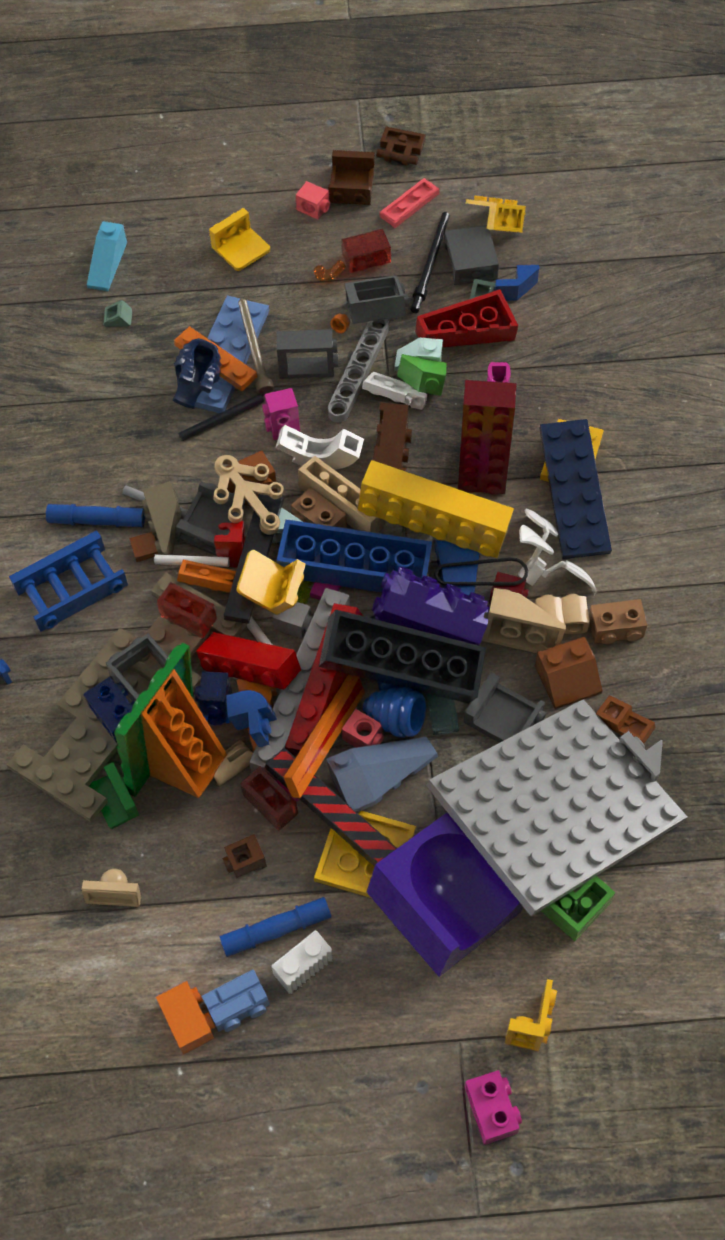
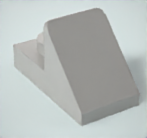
M629 731L620 737L619 743L623 744L632 753L635 762L647 770L651 775L650 779L653 782H657L661 767L662 740L648 750H645L643 742L638 737H634Z

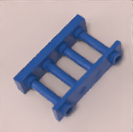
M97 530L9 576L18 596L27 593L39 614L33 617L40 632L55 627L60 621L113 593L120 592L128 585L124 571L121 569L114 573L101 554L105 547ZM89 558H93L105 577L93 585L79 565ZM68 569H71L83 588L82 591L71 597L57 576ZM46 581L50 582L61 602L50 608H47L35 588Z

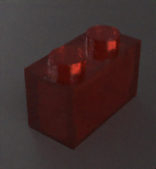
M383 229L341 239L342 255L350 273L391 263V246Z
M170 582L157 600L161 617L201 638L206 636L217 620L213 603Z
M261 766L240 783L243 796L278 831L299 814L297 802Z

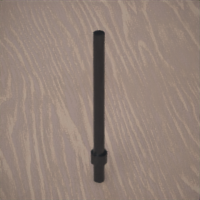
M443 212L419 285L415 287L413 293L414 300L410 309L412 313H418L422 302L426 299L428 292L426 288L450 218V214L447 212Z

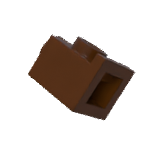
M255 834L224 847L227 856L222 858L228 873L234 872L236 878L258 868L263 869L267 867L264 854ZM241 858H248L247 860L239 863Z

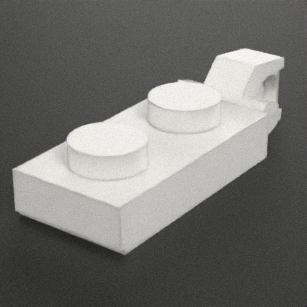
M372 372L364 380L362 389L370 391L374 395L390 398L394 402L410 405L411 408L422 410L426 405L428 394L418 392L405 382L376 372Z

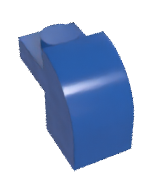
M251 690L226 695L227 714L237 730L249 727L250 736L258 747L269 745L268 734H271L270 722L277 720V717L264 696Z

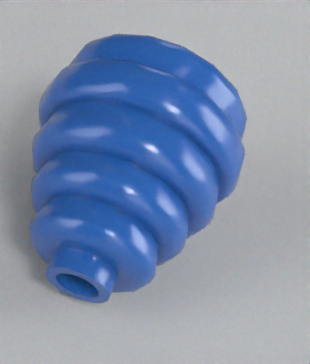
M392 687L380 692L375 691L371 693L369 698L367 697L364 700L363 711L369 717L380 722L385 732L399 738L413 737L419 733L424 724L426 700L423 693L408 687Z

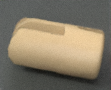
M239 740L225 750L228 755L214 775L217 786H222L250 765L249 762L253 752L242 740Z

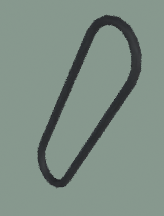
M508 557L441 564L436 568L434 576L437 582L442 585L514 586L526 580L528 568L522 560ZM516 561L525 570L523 578L515 582H445L438 577L439 570L445 567Z

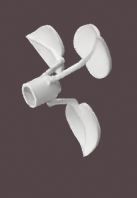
M526 508L524 510L526 516L542 527L544 532L541 538L525 525L520 527V543H528L537 547L532 557L526 562L528 568L526 582L533 586L541 575L546 578L549 573L562 567L586 582L595 595L597 590L590 576L570 561H560L545 570L547 564L538 556L542 550L553 555V549L545 541L549 533L557 537L558 531L548 520ZM524 567L518 572L521 578H523L525 573Z

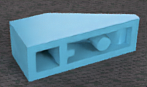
M102 221L95 240L87 288L109 291L127 245L123 224Z

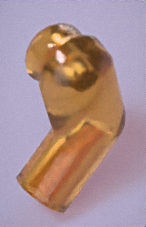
M338 260L330 269H325L323 265H318L314 268L313 272L315 278L319 281L334 280L346 266L341 260Z

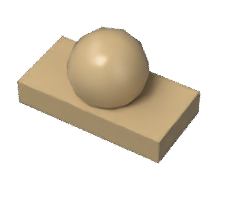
M119 869L107 870L103 873L101 881L83 880L82 892L86 904L140 906L141 894L139 885L128 883L126 875Z

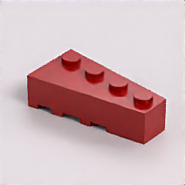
M497 290L417 316L415 332L418 338L442 339L443 348L514 341L519 325L501 290Z

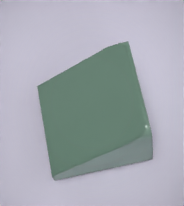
M474 279L469 299L494 292L495 283Z
M123 300L105 307L103 323L105 327L131 325L132 308Z

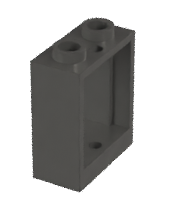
M397 275L344 283L346 302L353 324L406 316L405 307H409L408 295L405 293L404 284L399 282Z
M332 329L277 331V358L280 379L334 377V367H338L337 339L332 338ZM327 352V357L288 358V353Z
M149 633L135 639L129 647L122 652L113 654L109 661L106 662L109 674L133 703H135L139 695L121 673L150 653L163 668L168 658L167 654Z

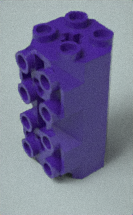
M399 567L398 571L393 570L391 574L385 573L381 582V588H383L381 597H376L372 611L374 612L373 616H375V619L479 646L489 620L484 618L485 612L489 613L490 606L488 601L484 600L485 597L474 592H470V595L461 592V588L452 584H446V587L442 588L439 587L440 584L437 583V580L432 577L423 575L422 578L413 575V571Z

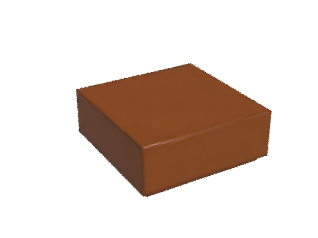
M152 532L129 538L136 562L153 558L155 554L159 555Z

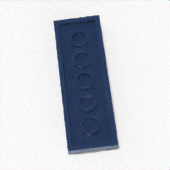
M588 419L540 424V434L562 560L611 554L612 548Z

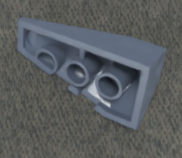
M421 737L351 748L326 760L332 781L340 796L356 812H360L379 803L383 799V794L391 788L397 789L401 786V781L409 774L415 775L436 759L438 755L428 738Z

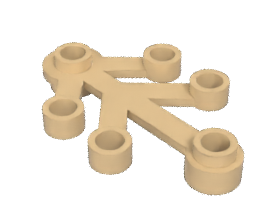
M223 455L217 458L214 468L220 479L218 488L214 491V501L218 504H225L228 501L229 492L227 487L230 479L236 486L232 507L228 511V519L233 523H238L242 520V505L245 498L260 517V530L268 535L275 534L280 525L279 517L274 513H269L254 493L268 495L272 499H279L284 490L282 484L273 482L270 485L245 481L240 476L241 474L254 476L259 481L266 480L269 468L265 464H258L255 467L239 464L237 459L230 455ZM223 464H229L231 467L226 468ZM263 470L265 474H259L257 471ZM276 488V489H278L280 492H279V493H274V492L272 491V489ZM222 493L225 497L219 498L217 494ZM238 512L240 516L234 517L231 513ZM271 519L274 523L270 524L266 520Z

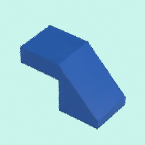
M517 265L516 278L496 280L495 291L501 290L506 301H517L538 283L539 265Z

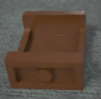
M333 150L331 180L328 185L330 203L371 205L375 172V152Z

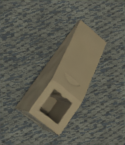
M171 481L143 490L145 499L142 500L145 513H150L152 520L148 521L152 534H157L159 541H156L155 545L159 555H173L176 541V526L180 521L182 513Z

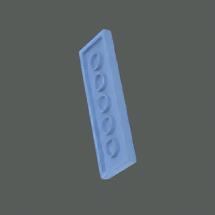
M227 296L208 335V339L246 364L251 350L238 305L240 298ZM246 300L256 338H258L269 313V305ZM220 377L219 381L212 385L210 393L202 391L199 394L195 407L221 413L226 410L235 387Z

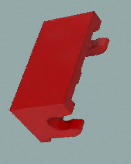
M244 521L221 523L218 525L219 529H227L230 533L228 535L220 534L214 536L217 557H229V567H238L246 540Z

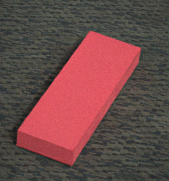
M423 178L380 211V218L396 228L439 195V188Z

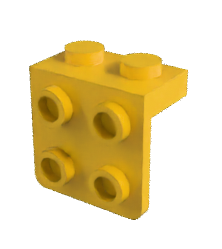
M244 208L231 214L209 229L212 248L236 271H241L270 252V246L251 229L249 212Z
M251 550L247 554L237 585V592L278 615L289 608H293L297 603V592L304 580L303 572L306 564L297 559L283 567L261 553Z

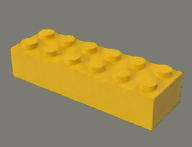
M371 460L361 483L357 511L363 512L367 516H375L386 520L390 524L407 527L414 532L433 536L437 540L456 544L460 548H468L484 556L498 558L514 508Z

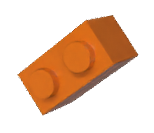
M185 981L156 996L183 1055L214 1039L211 1030L215 1028L209 1012L203 1014L199 1007L203 1000L197 987L191 989L188 982Z

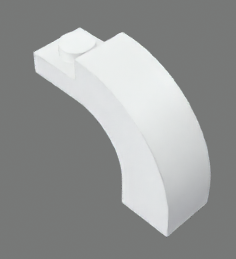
M284 425L280 430L276 448L293 456L292 462L303 466L316 456L332 469L337 470L348 467L359 459L364 439L345 429L332 438L317 439Z

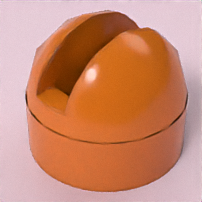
M338 313L333 317L330 325L335 332L344 333L350 325V319L346 314Z

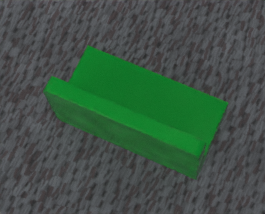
M112 762L104 766L107 775L89 785L90 788L106 797L108 801L101 812L110 829H114L139 816L136 805Z

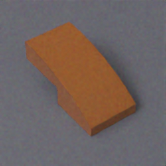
M610 695L596 712V715L613 731L621 736L629 731L634 737H638L643 744L655 729V722L632 712L631 705Z

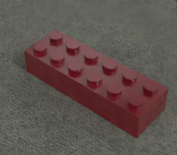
M465 380L458 490L467 493L505 494L517 383Z

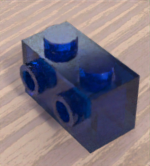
M202 672L200 686H196L195 701L198 702V708L211 725L230 723L227 714L226 695L233 693L228 673Z
M108 677L83 695L89 708L117 743L115 730L122 718L127 713L132 712L135 701L130 703L126 698L128 694L120 682L115 684L111 677Z

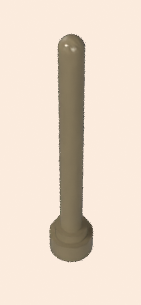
M242 298L238 301L257 372L258 378L256 379L255 388L258 395L265 396L267 393L274 392L275 388L273 380L266 375L246 299Z

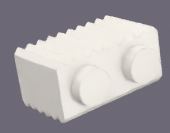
M315 930L271 965L273 974L289 994H293V990H297V987H302V983H306V979L310 980L311 976H315V972H319V969H324V965L332 962V949Z

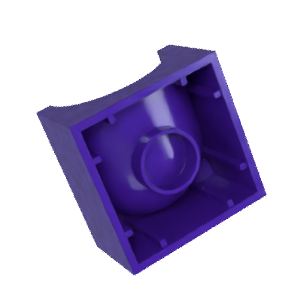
M448 812L375 864L367 889L368 895L438 977L519 915L524 908Z

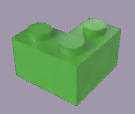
M596 876L586 882L576 893L574 891L568 893L541 910V912L573 941H576L611 904L615 892Z

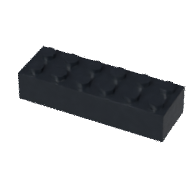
M335 610L328 618L319 667L398 687H408L419 692L468 704L478 698L486 648Z

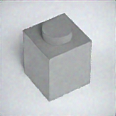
M297 602L293 608H289L278 615L274 614V630L302 639L313 618L310 606Z

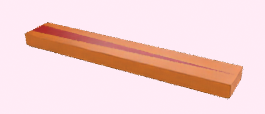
M348 674L284 775V780L293 798H301L342 731L343 726L364 695L365 691L358 676Z

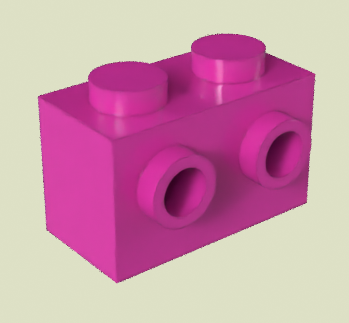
M289 388L265 394L266 404H262L265 417L264 424L266 432H271L273 440H278L280 430L284 425L300 432L298 405L293 389Z
M497 1070L465 1081L464 1088L484 1145L518 1134L519 1124H522V1119L517 1106L512 1107L508 1095H511L512 1091L507 1077L502 1078L500 1071Z

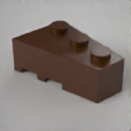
M380 402V422L377 424L378 435L376 446L374 447L373 461L407 472V468H403L404 462L408 463L410 449L406 448V444L411 443L412 429H408V405Z

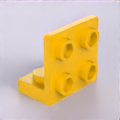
M474 195V200L466 199V204L490 206L487 229L522 233L526 206L517 205V200L505 199L503 203L501 198L489 197V201H487V197Z
M547 979L541 998L538 1023H533V1019L524 1016H517L516 1019L510 1018L505 1044L539 1051L542 1043L547 1044L552 1025V1019L547 1018V1015L552 1014L557 990L552 989L553 980Z

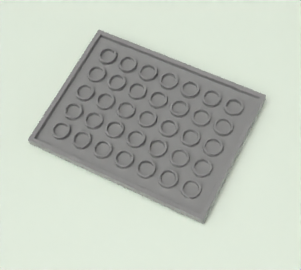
M584 699L429 779L426 785L530 916L543 910L669 832L687 818L686 814L656 781L653 782L650 779L651 775L647 770L633 760L634 756L623 744L619 743L616 735L596 715Z

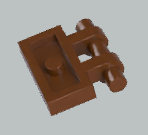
M385 127L380 140V147L386 149H377L376 157L383 158L387 162H391V160L402 162V165L407 166L409 164L417 165L419 157L412 156V154H421L426 141V134ZM394 150L402 151V152H404V153H403V154H402V153H397V152H394Z

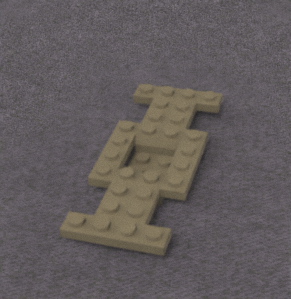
M165 573L153 587L151 593L152 596L168 604V606L144 635L149 633L167 656L177 645L187 644L190 646V656L192 657L212 631L238 637L247 624L224 620L226 607L187 584L177 581L170 574ZM122 628L118 629L57 703L58 709L75 720L48 753L42 757L23 744L6 764L11 771L91 823L108 801L106 797L90 788L89 785L116 753L118 743L115 737V730L122 718L127 713L132 712L134 705L117 683L113 685L99 704L95 702L113 680L109 674L106 662L109 661L113 654L122 652L137 639V637ZM150 653L128 668L122 676L140 695L144 690L149 689L151 679L163 667ZM192 671L194 693L203 680L200 675Z

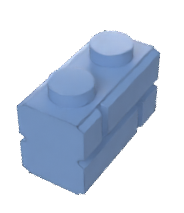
M254 969L202 995L218 1032L223 1029L225 1032L236 1029L240 1026L242 1019L248 1016L252 1019L259 1017L266 1012L265 1007L270 1005Z

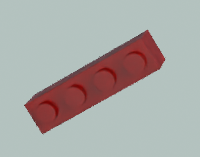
M213 632L196 650L200 664L205 671L283 690L301 671L295 650Z

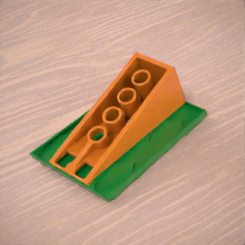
M182 643L172 650L165 662V667L160 668L150 681L149 689L144 690L138 696L133 705L132 712L127 713L122 718L115 730V737L118 743L117 750L122 761L123 781L129 794L134 797L137 796L151 776L200 798L213 779L217 769L228 755L193 700L190 646Z

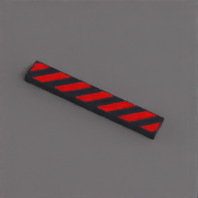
M283 748L265 765V769L287 789L284 775L295 760V757ZM316 775L310 781L301 798H298L374 867L375 864L397 849Z

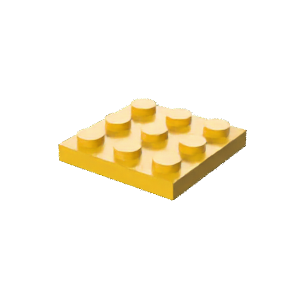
M364 811L357 812L396 848H399L414 837L416 826ZM331 828L314 876V882L371 898L367 893L374 866Z

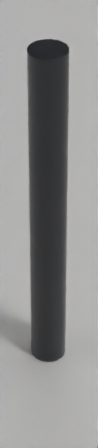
M261 394L252 397L179 432V437L184 441L264 403V398Z

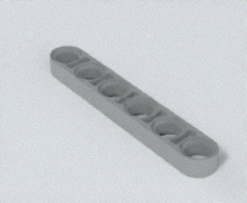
M388 319L367 323L328 404V417L331 421L340 423L348 418L362 389L363 382L367 378L388 334ZM376 323H382L385 325L381 329H376L373 327V325ZM373 339L377 343L375 345L370 346L367 345L365 342L367 340ZM360 356H366L369 358V360L366 362H359L357 358ZM352 373H358L361 375L360 378L355 380L349 378L348 376ZM344 390H349L353 394L349 397H344L340 393ZM339 407L344 409V412L342 414H334L332 410Z

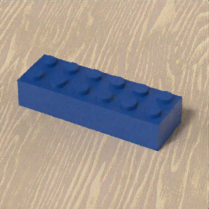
M285 519L276 562L283 567L297 559L305 563L304 581L382 592L381 582L385 573L391 574L393 570L398 571L399 567L413 571V575L422 578L423 575L427 576L432 541Z

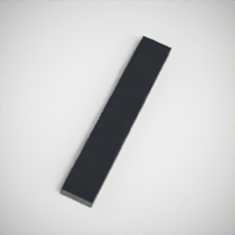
M259 494L258 499L268 512L274 513L279 517L284 496L282 495L279 499H272L268 495ZM255 511L253 512L224 612V620L246 624L250 622L255 603L237 592L241 572L247 554L251 550H255L268 558L274 534L268 535L260 530V517ZM271 519L266 520L270 524L274 523Z

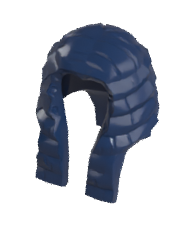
M198 338L185 344L183 349L179 351V355L173 363L177 377V390L172 401L186 408L195 409L199 394L202 391L210 393L212 385L220 379L221 356L216 345Z

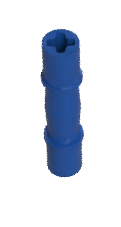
M48 504L46 508L47 523L71 524L73 526L78 523L87 525H116L117 528H120V526L143 528L145 525L144 508L121 506L110 508L76 506V504Z
M325 897L300 906L296 905L293 910L271 916L251 926L246 924L245 927L219 937L227 958L250 948L254 949L257 944L282 937L297 929L302 928L305 930L306 927L332 917Z

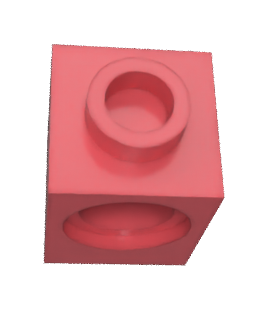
M308 181L295 195L297 211L315 219H319L330 207L329 191Z
M355 709L342 728V740L356 748L381 744L384 739L382 725L375 719ZM363 730L370 732L367 736H361L358 733Z

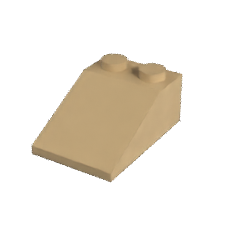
M494 588L487 619H489L482 641L537 653L560 645L566 625L520 593Z

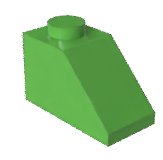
M401 354L397 377L418 392L441 396L446 378L447 363Z

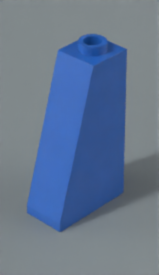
M433 537L438 566L446 563L479 560V552L468 548H460L456 544L437 540ZM478 564L442 568L439 570L440 579L445 582H476ZM476 586L457 587L461 588V592L470 595V592L475 593Z

